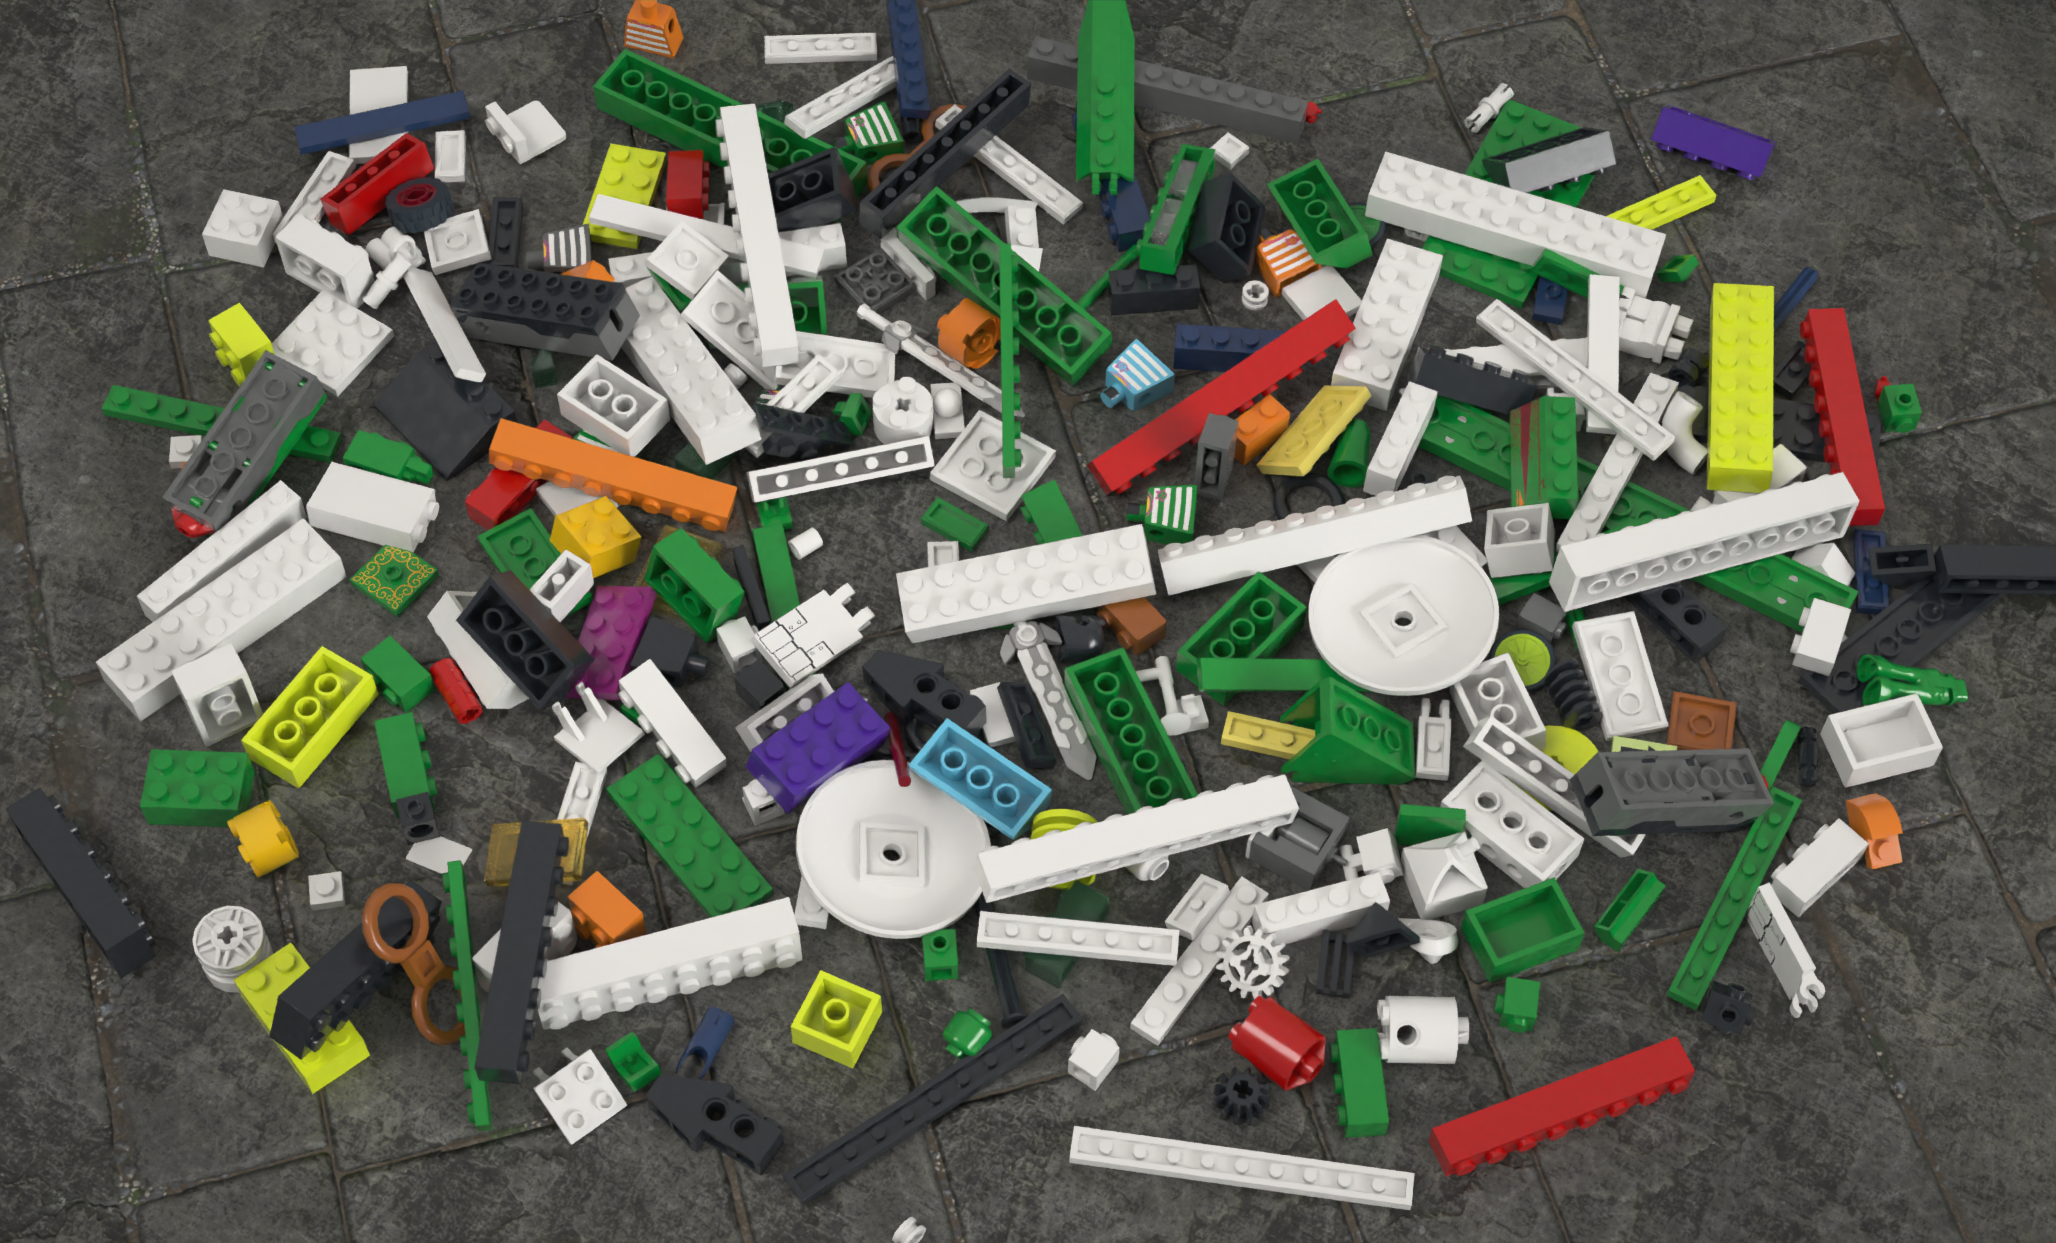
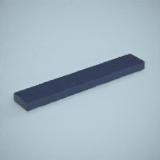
M464 91L295 126L294 128L302 155L469 119L470 114Z

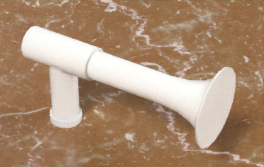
M1160 656L1155 660L1156 668L1139 670L1136 673L1141 682L1159 679L1166 709V716L1160 721L1167 735H1179L1189 729L1191 719L1178 710L1170 661L1168 657Z

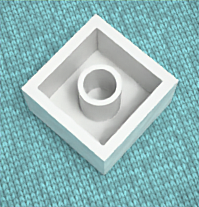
M223 189L202 233L209 256L264 267L275 245L272 234L283 219L279 202Z
M1549 503L1487 510L1484 550L1491 578L1553 571L1555 528Z

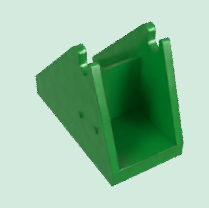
M1331 677L1319 681L1280 716V723L1294 721L1291 725L1315 730V738L1281 767V774L1294 771L1292 773L1293 782L1401 785L1415 779L1413 722Z

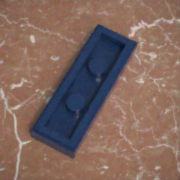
M1855 529L1852 535L1855 590L1859 591L1855 598L1856 613L1878 615L1889 606V586L1872 578L1868 550L1869 548L1886 547V532Z

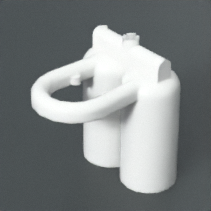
M395 227L387 229L381 239L375 238L371 240L365 248L369 257L383 270L397 252L404 254L412 261L413 264L410 267L417 268L426 262L420 249L415 246L413 238L404 235Z

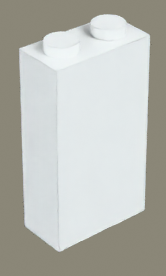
M331 462L307 503L306 508L310 526L383 546L386 544L414 552L418 543L424 541L430 521L436 519L439 503L436 502L435 490L432 488Z

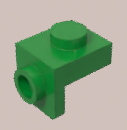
M633 1032L625 1035L605 1050L616 1074L633 1092L649 1084L662 1074L658 1064L642 1048L637 1036Z

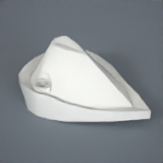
M1398 918L1420 936V943L1410 945V947L1418 951L1431 964L1437 963L1443 955L1452 953L1458 946L1457 929L1449 923L1436 920Z

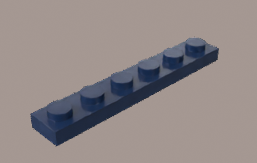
M886 0L900 116L928 119L930 105L916 0Z

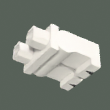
M1625 286L1619 299V351L1643 358H1652L1653 362L1659 364L1663 356L1678 360L1683 351L1685 341L1671 336L1674 334L1687 339L1693 320L1679 315L1681 306L1674 304L1670 306L1662 301H1651L1636 296V290Z

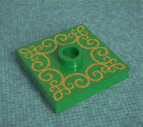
M385 544L350 579V583L354 588L398 617L439 576L436 568L413 552Z

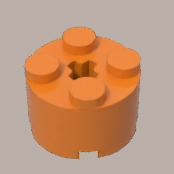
M964 298L949 315L944 314L937 323V329L940 330L938 335L939 349L965 367L979 369L987 364L996 354L997 350L994 349L997 340L1001 341L1000 319L975 301Z

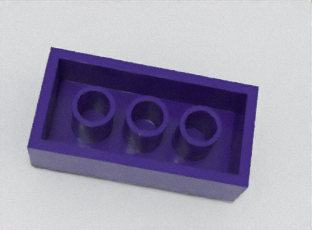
M847 682L753 748L746 768L786 813L789 814L810 799L817 788L827 779L848 767L857 765L884 745L890 727L853 686Z

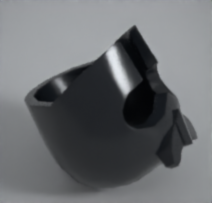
M1082 615L1081 620L1083 622L1077 623L1075 617L1056 616L1057 631L1062 640V645L1059 646L1058 663L1075 665L1103 654L1105 632L1102 625H1106L1103 617Z

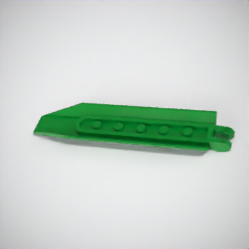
M1088 0L1078 36L1076 182L1090 176V179H1092V195H1099V179H1111L1109 181L1110 195H1117V179H1119V176L1129 182H1134L1135 38L1125 0Z

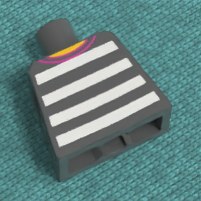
M589 224L547 232L542 236L543 250L526 251L528 269L544 268L547 273L561 274L593 260Z

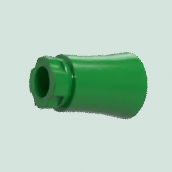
M1354 418L1347 424L1345 431L1337 437L1336 448L1327 472L1328 477L1337 485L1355 488L1363 486L1369 466L1371 436L1370 428L1361 419Z

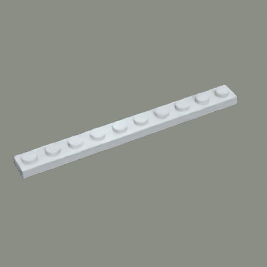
M1074 1126L1069 1163L1404 1210H1410L1412 1206L1415 1174Z

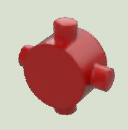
M1308 101L1305 122L1313 123L1317 119V114L1322 113L1321 108H1318L1313 102Z
M1886 376L1876 380L1874 397H1877V401L1883 387L1890 386V381H1887L1888 377Z

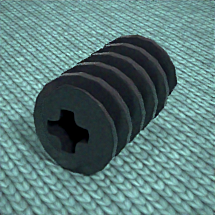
M1569 659L1553 666L1544 676L1543 682L1549 688L1548 692L1551 698H1554L1553 703L1558 709L1560 718L1563 719L1564 727L1581 731L1596 725L1602 719L1603 713L1595 712L1598 710L1599 705L1597 701H1591L1594 694L1592 691L1586 690L1589 687L1587 680H1581L1584 677V673L1582 670L1577 669L1579 662L1577 659Z

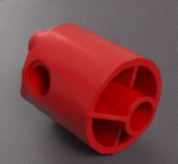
M1259 995L1251 1003L1248 1009L1250 1015L1244 1023L1238 1022L1228 1035V1039L1233 1042L1231 1046L1232 1051L1248 1059L1259 1072L1284 1091L1310 1083L1324 1065L1326 1036L1296 1014L1283 1008L1276 1002L1275 998L1268 997L1265 999Z

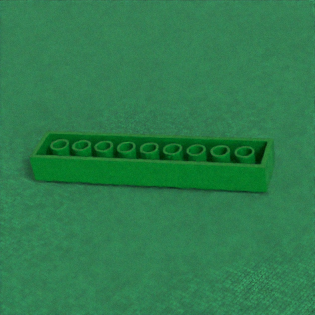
M627 49L621 52L593 86L597 109L685 151L703 150L704 160L723 169L728 166L727 160H721L720 143H724L723 137H717L715 120L721 119L720 107L744 104ZM756 110L768 174L834 147L812 136L804 139L783 122ZM838 149L854 186L856 199L867 185L866 161ZM841 218L834 220V222L838 223Z

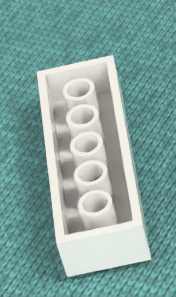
M1390 239L1386 240L1354 319L1353 325L1356 329L1348 334L1351 340L1344 344L1333 371L1331 386H1366L1372 396L1365 405L1387 411L1439 278L1443 255Z

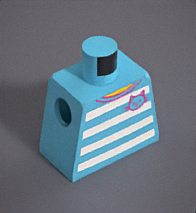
M1136 339L1107 368L1105 383L1107 389L1100 396L1104 404L1109 408L1122 401L1130 410L1137 411L1174 391L1175 374Z

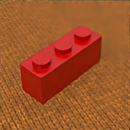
M703 150L669 151L666 192L667 211L704 220V211H709L710 162L704 161Z

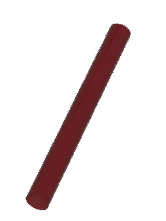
M888 712L884 716V721L890 727L888 739L898 784L901 787H908L911 784V777L897 717L892 712Z

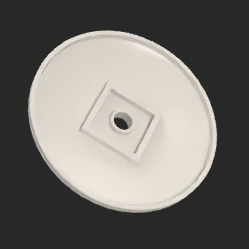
M1414 535L1339 554L1325 567L1318 577L1309 601L1311 636L1325 662L1349 682L1361 688L1387 695H1421L1447 688L1459 682L1474 671L1485 659L1495 641L1498 630L1499 606L1497 595L1482 567L1457 547L1423 535ZM1399 618H1407L1411 620V624L1399 626L1395 621Z
M893 760L869 761L848 767L834 774L819 786L805 805L799 820L796 833V856L802 878L808 889L821 906L832 916L844 924L870 935L892 939H908L922 937L937 930H943L962 918L973 907L982 893L974 870L977 854L983 849L990 847L991 843L986 824L982 818L909 769L911 784L908 787H901L898 784ZM894 850L899 854L900 859L890 861L884 857L883 852Z

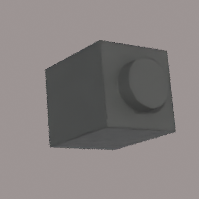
M1533 593L1518 616L1515 630L1526 629L1537 632L1551 644L1553 639L1559 641L1566 630L1567 624L1564 623L1566 612H1564L1562 607Z

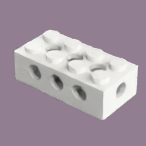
M1483 760L1441 801L1440 807L1466 810L1463 832H1465L1468 840L1472 837L1475 838L1480 845L1477 851L1524 888L1554 877L1557 879L1579 856L1584 838Z

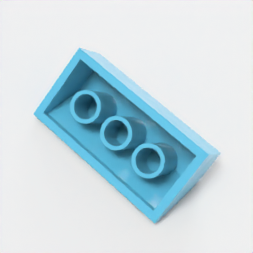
M946 718L908 765L910 770L1012 840L1030 830L1034 816L1045 811L1050 805L1051 788L948 718Z

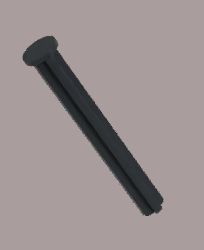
M982 892L974 904L978 921L980 911L995 912L993 901L986 903ZM986 948L1004 1016L1001 1024L1002 1027L1009 1029L1025 1019L1027 1015L1022 1013L1006 950Z

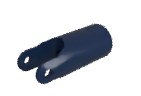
M709 1007L678 1061L676 1074L687 1057L696 1055L705 1061V1067L698 1078L703 1079L735 1023L734 1018L730 1014L723 1011L719 1018L722 1012L721 1009L716 1007Z

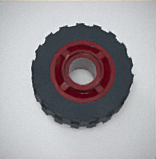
M432 177L417 178L398 185L390 191L385 202L392 225L406 233L424 232L438 227L439 224H443L447 218H450L451 212L454 210L446 183L442 182L441 179H433Z

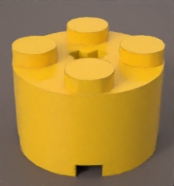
M271 800L263 802L227 821L234 837H239L242 844L238 846V849L247 864L250 863L257 877L266 875L299 857L295 841L287 825L284 826L279 818L281 815Z

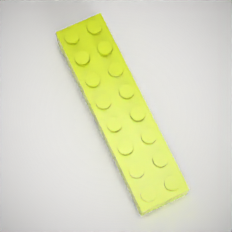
M1713 284L1710 305L1707 490L1762 493L1770 489L1773 473L1774 286Z

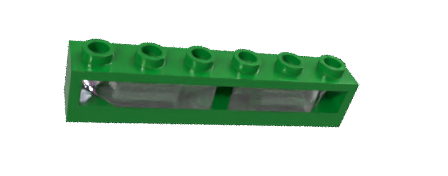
M1182 144L1178 155H1173L1171 171H1166L1164 188L1160 187L1158 191L1157 205H1152L1150 222H1145L1143 239H1138L1136 256L1140 257L1139 269L1174 275L1195 222L1203 182L1211 180L1214 175L1216 149Z

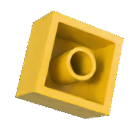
M607 496L555 515L550 542L561 554L568 550L589 563L593 578L635 562L641 541L640 534Z

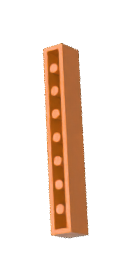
M502 418L499 421L489 448V464H493L500 470L517 471L523 473L528 478L548 480L559 487H572L594 497L607 496V498L620 505L630 504L641 507L648 513H661L672 516L676 521L696 523L710 531H726L736 500V486Z

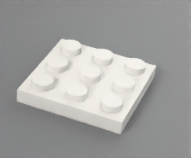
M323 289L274 340L272 347L276 356L317 376L322 388L338 397L394 337V333L388 326Z
M979 410L930 472V480L1007 521L1023 501L1021 495L1033 488L1055 459L1056 450L1021 432V439H1015V449H1021V467H1015V478H1003L1002 422Z

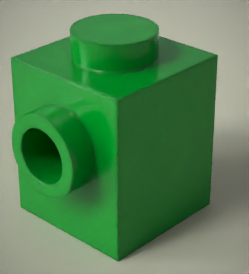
M1902 384L1883 387L1877 405L1885 432L1905 433L1915 430L1922 412L1914 385Z
M945 928L922 936L925 982L958 979L955 929Z
M1513 977L1506 978L1502 994H1497L1494 1013L1500 1014L1499 1027H1505L1509 1031L1516 1033L1532 1032L1537 1019L1540 982Z

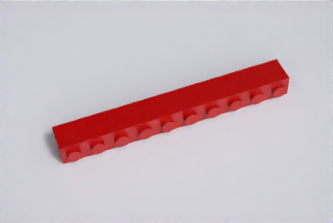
M1337 299L1333 300L1087 464V467L1106 495L1112 491L1119 495L1132 486L1130 479L1138 474L1143 479L1157 469L1154 463L1162 458L1168 462L1182 453L1179 447L1187 441L1191 446L1197 443L1209 413L1228 416L1235 409L1242 413L1255 404L1252 400L1253 397L1259 393L1266 397L1279 388L1276 384L1277 381L1283 377L1287 381L1291 380L1303 372L1300 367L1307 361H1310L1313 365L1327 356L1324 350L1331 345L1337 349L1351 340L1348 334L1356 329Z

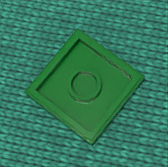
M1400 804L1393 837L1396 839L1397 845L1412 846L1461 833L1466 821V810Z

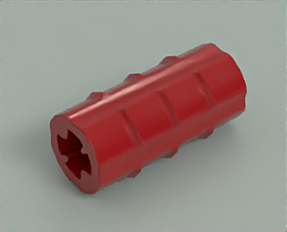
M444 658L431 666L429 673L436 685V689L440 691L443 701H446L458 723L467 724L477 719L483 712L482 706L452 658Z

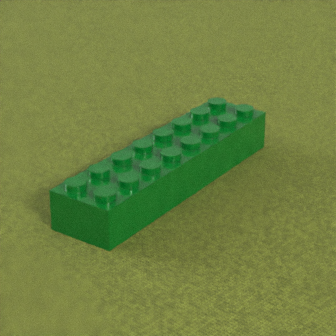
M936 186L896 227L899 241L965 297L975 301L1000 319L999 244L1005 243ZM1011 249V255H1017L1018 273H1012V282H1018V300H1012V309H1018L1019 327H1013V337H1019V342L1074 387L1113 345L1112 333Z

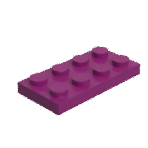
M597 586L578 642L595 660L565 698L582 699L576 690V685L583 682L585 689L589 687L596 699L621 700L618 695L621 691L619 680L631 671L630 664L642 639L657 595L652 587Z

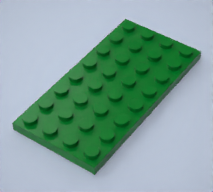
M1509 99L1503 106L1464 175L1493 183L1483 166L1482 159L1577 130L1581 127ZM1587 173L1581 175V180L1566 184L1562 181L1556 183L1554 189L1538 192L1537 189L1530 191L1529 194L1578 208L1595 175ZM1430 235L1422 247L1423 250L1443 255L1439 276L1519 309L1523 308L1540 275L1531 271V265Z

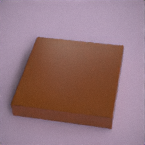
M1674 691L1671 698L1666 745L1677 746V750L1732 749L1737 702Z

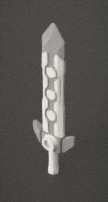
M865 303L860 305L857 310V316L862 320H867L884 332L882 342L887 349L895 354L898 353V350L904 349L1002 413L1001 390L924 340L923 338L929 336L927 331L901 320L891 323L871 310ZM1021 407L1020 411H1014V416L1025 417Z
M1033 621L1013 623L1015 627H1012L1009 635L1005 636L1000 650L1003 663L1007 664L1015 656L1016 652L1030 686L1036 694L1050 725L1052 735L1067 768L1084 779L1091 780L1097 756L1083 724L1074 710L1062 683L1061 675L1047 644L1062 645V640L1057 631L1043 623H1040V625Z

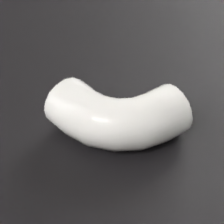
M1678 391L1669 403L1662 420V427L1675 436V442L1667 448L1668 454L1679 466L1694 475L1707 460V448L1700 444L1692 434V424L1703 407L1692 397Z

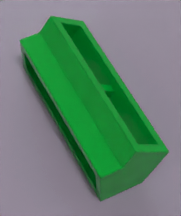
M1637 869L1594 925L1600 940L1617 952H1619L1664 891L1666 885L1657 880L1653 872Z

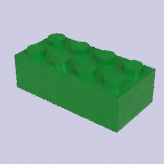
M1258 571L1178 650L1176 671L1198 687L1196 660L1199 658L1272 659L1304 626L1307 607ZM1238 692L1205 693L1224 707Z

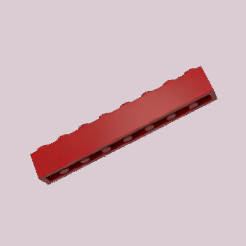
M1844 308L1809 309L1805 320L1800 323V337L1805 339V362L1810 363L1811 368L1809 383L1810 387L1815 389L1816 394L1814 409L1816 413L1820 414L1821 419L1819 422V435L1825 440L1824 460L1830 465L1831 471L1829 475L1843 472L1859 499L1849 526L1878 525L1885 506Z
M1677 1036L1434 1127L1429 1137V1143L1445 1176L1447 1177L1455 1173L1457 1176H1462L1473 1171L1476 1165L1487 1161L1488 1164H1494L1504 1159L1507 1153L1512 1151L1525 1152L1535 1147L1537 1142L1549 1138L1550 1141L1565 1136L1570 1129L1578 1126L1580 1129L1591 1127L1598 1122L1599 1118L1610 1115L1612 1118L1620 1116L1627 1112L1629 1107L1639 1103L1641 1106L1649 1105L1655 1102L1660 1095L1668 1092L1672 1095L1678 1094L1689 1087L1695 1070Z

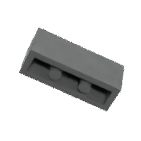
M1208 414L1198 442L1194 485H1197V494L1223 501L1233 472L1239 421L1225 415Z

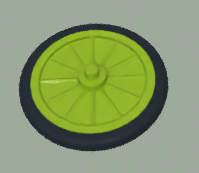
M1526 629L1512 630L1503 634L1495 641L1489 653V659L1509 653L1527 692H1533L1545 685L1543 682L1544 676L1556 665L1555 653L1551 644L1542 635Z

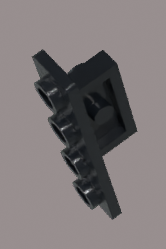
M755 403L752 406L760 428L764 431L773 432L762 443L766 454L804 461L817 458L819 453L828 444L843 448H850L853 445L848 434V428L841 421Z

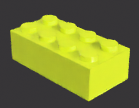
M322 646L242 738V744L250 760L299 789L379 695L373 676Z
M289 943L234 979L241 997L269 1035L278 996L310 968L292 943ZM349 1019L340 1031H333L327 1036L325 1043L317 1052L311 1051L302 1060L273 1040L312 1094L370 1056L364 1039Z

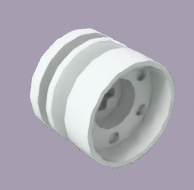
M224 906L214 909L201 919L194 931L192 941L194 951L207 978L215 987L225 992L239 993L234 979L273 954L272 946L265 934L261 921L252 911L241 906Z

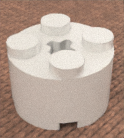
M903 377L881 387L873 396V423L877 438L883 444H889L924 436L930 437L933 428V399L929 391L911 377Z

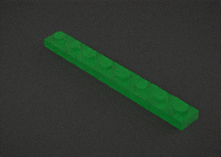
M999 244L1003 478H1015V467H1021V449H1015V439H1021L1020 421H1014V411H1020V393H1014V383H1020L1019 365H1013V355H1019V337H1013V327H1019L1018 309H1012V300H1018V282H1012V273H1018L1017 255H1011V244Z
M112 385L101 409L105 416L205 437L225 408ZM307 426L289 452V455L331 463L342 441L341 433Z
M1772 786L1769 792L1774 804L1754 821L1666 996L1696 1011L1802 802L1801 799Z
M461 860L447 862L448 872L443 873V885L445 893L450 892L452 905H446L448 925H454L455 937L449 939L452 958L457 957L459 969L453 970L455 990H461L462 1003H457L456 1008L459 1023H464L466 1036H460L462 1056H468L469 1069H464L463 1071L466 1090L471 1089L473 1102L467 1103L469 1123H475L478 1131L482 1132L493 1130L488 1081H479L474 1067L482 1024L476 971L472 962L474 950L465 868Z

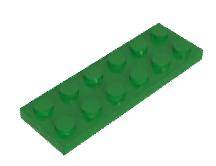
M659 753L606 788L607 795L709 918L757 906L774 895L773 888Z

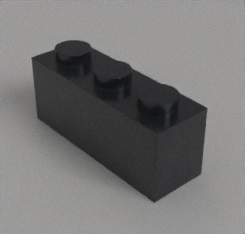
M1196 264L1177 266L1174 275L1143 269L1109 271L1108 298L1111 316L1198 309L1200 284Z

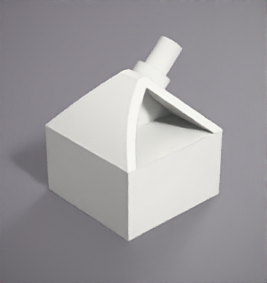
M1465 832L1403 848L1401 855L1403 877L1420 919L1430 920L1483 904L1488 887L1473 853L1480 848V845L1473 837L1468 840Z

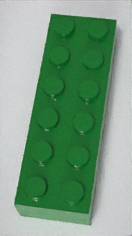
M1123 647L1065 668L1064 687L1127 815L1133 814L1146 806L1156 808L1164 806L1169 801L1177 798L1187 800L1198 795Z

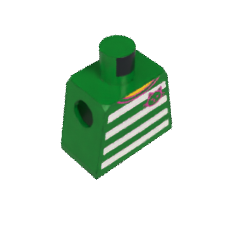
M885 101L848 117L844 121L845 136L833 140L834 147L847 153L852 152L855 157L866 161L867 165H873L886 155L904 154V141Z
M1197 485L1148 488L1146 504L1128 503L1127 521L1144 522V533L1147 541L1164 545L1192 542Z

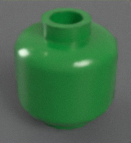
M971 1008L967 1012L957 1011L942 1033L944 1040L948 1043L945 1049L960 1060L965 1055H976L992 1037V1031L989 1028L991 1022Z

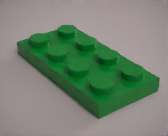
M532 508L477 536L480 546L498 572L503 573L511 570L529 590L561 555L550 542V534ZM588 591L566 616L592 603L593 597Z

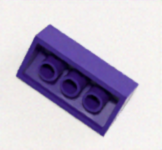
M1671 105L1662 108L1651 140L1657 142L1656 147L1669 152H1672L1673 148L1684 151L1683 156L1695 161H1699L1700 157L1711 160L1710 166L1724 171L1727 170V167L1739 170L1737 175L1750 180H1754L1755 176L1761 177L1776 144V141Z

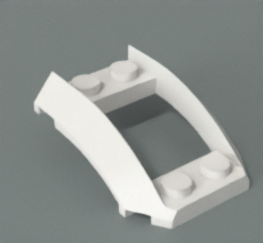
M980 197L955 201L968 213H1005L1007 244H1011L1013 251L1039 271L1043 248H1039L1035 211L1038 202L998 197ZM918 257L919 261L925 267H930L928 264H926L922 259Z

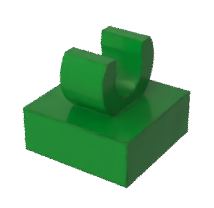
M851 393L847 403H836L833 413L841 415L839 421L847 426L851 435L862 436L872 411L862 393Z
M787 497L757 502L761 528L783 524L784 530L793 529Z

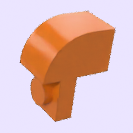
M1876 793L1846 800L1850 828L1869 843L1864 852L1867 867L1873 870L1902 862L1898 834L1903 832L1899 817L1890 801Z

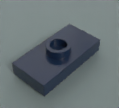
M1540 276L1532 320L1561 325L1568 289Z

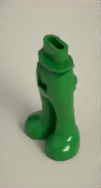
M1874 654L1863 655L1857 665L1859 681L1868 683L1862 697L1864 706L1913 694H1918L1923 705L1945 704L1950 706L1956 702L1965 703L1968 698L1964 680L1955 679L1950 673L1944 675V673L1935 668L1923 669L1891 663L1885 658Z

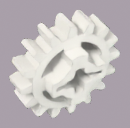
M1251 925L1244 928L1243 934L1239 929L1232 932L1233 940L1227 937L1222 941L1227 949H1221L1217 952V956L1224 960L1216 965V969L1225 970L1226 973L1220 979L1221 982L1230 980L1232 984L1229 991L1233 992L1237 988L1241 989V998H1245L1252 992L1255 999L1259 995L1262 996V990L1269 996L1274 992L1272 985L1279 988L1284 983L1279 975L1284 976L1289 972V969L1282 966V963L1290 958L1288 955H1281L1280 952L1286 945L1284 943L1276 945L1274 940L1277 934L1272 933L1268 937L1265 936V927L1262 926L1258 928L1256 933L1253 932ZM1251 941L1247 950H1236L1240 943ZM1265 947L1269 950L1272 958L1269 957ZM1252 955L1254 957V963L1258 964V966L1254 969L1251 968L1252 962L1247 960ZM1234 967H1236L1237 971H1238L1239 974H1240V977H1239L1238 974L1236 973ZM1258 975H1270L1268 980L1262 983H1255Z

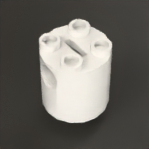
M1386 996L1385 1000H1378L1377 1017L1378 1020H1381V1025L1383 1026V1033H1378L1381 1059H1385L1386 1063L1455 1064L1458 1044H1468V1017H1458L1455 997ZM1410 1025L1407 1032L1397 1034L1400 1027Z

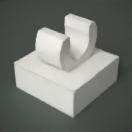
M1194 694L1181 696V699L1176 700L1179 712L1186 714L1191 719V726L1184 733L1208 728L1209 721L1201 695L1194 696Z

